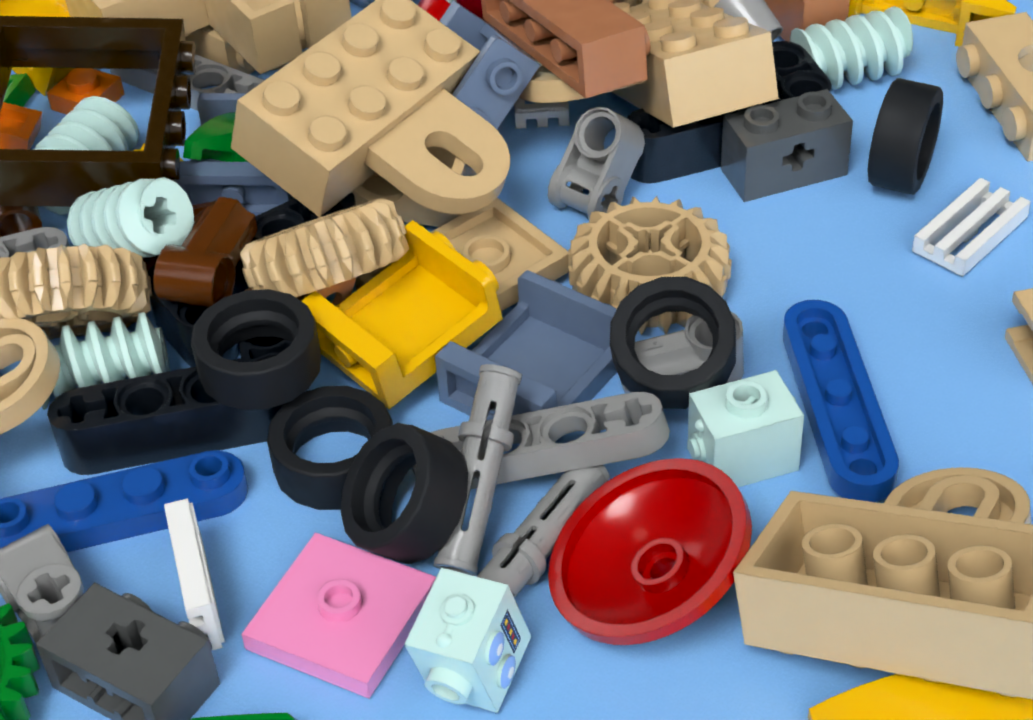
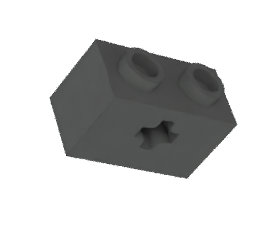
M828 89L807 92L801 96L765 105H755L746 110L723 115L721 170L743 202L846 176L848 173L853 120Z
M95 582L36 643L52 688L111 720H190L220 685L211 652V642L201 630L184 621L176 624L152 612L149 606L135 595L124 593L120 596Z

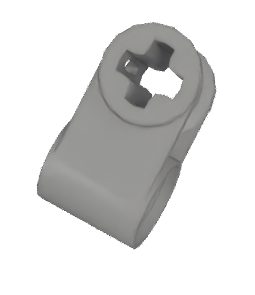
M605 107L591 108L582 114L576 123L574 133L563 158L551 176L547 194L549 202L558 208L570 206L588 215V220L590 219L591 212L600 211L607 213L610 202L621 205L626 186L639 158L643 154L645 140L641 128L633 121ZM615 128L614 141L604 150L605 137L609 131ZM584 189H588V190H589V194H588V195H586V194L583 193V190H584Z
M49 524L0 548V593L6 604L9 603L21 621H24L29 634L34 642L37 643L83 595L84 591L79 573L74 568L60 539Z

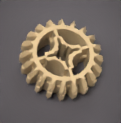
M657 196L652 202H639L635 197H632L630 204L625 206L610 202L607 213L600 211L591 212L588 223L577 225V233L574 239L571 240V247L568 250L569 283L572 285L573 290L602 303H607L616 309L621 300L638 285L659 277H688L709 285L723 298L728 279L731 278L732 260L729 259L730 246L727 243V234L720 232L717 219L703 217L701 207H694L688 210L683 209L680 199L671 204L660 203ZM665 312L650 318L639 328V332L642 335L647 327H659L667 334L671 324L677 323L685 327L687 320L692 314L687 312Z
M383 198L301 223L246 244L240 252L244 266L242 271L248 287H251L252 290L271 289L298 297L351 280L387 266L389 263L398 261L409 250L405 237L407 231L402 216L398 215L394 202Z
M61 244L56 248L44 249L38 247L36 251L16 252L11 257L0 258V319L20 318L31 321L42 330L44 329L49 340L60 338L62 326L66 325L70 326L75 336L86 335L89 321H95L101 332H111L113 317L120 316L126 328H128L131 324L137 322L138 313L145 312L147 314L151 310L150 296H152L151 277L148 276V271L146 270V262L143 261L142 256L123 247L113 249L108 245L93 247L86 244L66 247Z

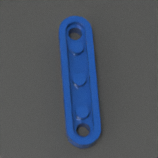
M804 300L798 302L785 313L783 343L831 488L842 498L869 502L881 501L888 497L895 488L899 458L847 316L842 309L827 301Z
M212 450L0 499V548L46 524L52 527L66 552L169 529L164 504L187 498L189 503H193L197 522L229 514L244 502L248 493L243 464L238 457L229 452Z

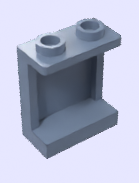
M453 0L440 19V22L478 49L480 53L452 95L498 129L540 67V64L492 25Z
M201 93L197 100L201 125L218 115L236 112L237 100L246 93ZM215 159L180 161V180L173 179L187 193L192 205L216 201L219 197L239 200L241 205L247 211L255 214V216L294 199L293 196L249 162H225Z
M526 270L518 278L519 300L517 305L472 350L450 341L435 355L440 402L470 416L480 377L479 369L484 364L504 366L522 374L512 415L592 400L617 373L610 349V322L617 309L607 303H602L563 286L557 281ZM489 411L487 420L494 418L495 411Z

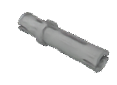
M493 364L480 366V377L469 421L461 423L458 434L459 440L463 441L461 453L463 454L468 471L467 500L458 525L447 542L439 549L433 564L434 567L439 569L445 568L472 576L477 575V563L489 514L492 509L493 496L503 453L512 449L514 434L509 431L518 385H520L522 374L518 371ZM493 410L495 413L483 460H479L478 456L488 413ZM477 478L479 482L468 529L463 531L462 525L473 479Z
M598 465L564 472L546 495L539 500L536 507L514 533L504 534L494 544L492 549L493 558L477 577L509 585L514 598L525 585H532L537 582L546 570V559L552 553L555 542L569 517L590 494L610 478L606 467Z

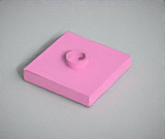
M315 532L242 632L244 647L248 651L370 699L402 650L436 576Z

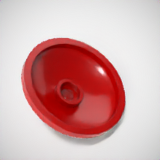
M672 458L656 460L636 466L615 476L597 488L576 508L563 526L555 542L548 572L549 588L554 604L561 615L576 631L594 641L605 644H642L661 639L684 629L714 607L734 583L733 572L748 552L751 542L752 521L747 502L736 484L727 474L711 464L694 459Z

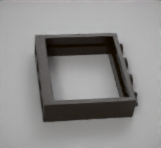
M0 16V112L12 67L158 69L144 151L0 149V206L71 207L79 196L90 191H98L102 188H110L114 185H122L138 179L166 177L168 179L180 180L179 150L175 149V146L185 145L186 121L185 113L181 109L189 110L191 106L190 76L186 75H195L196 72L194 60L196 46L195 42L186 41L183 19Z

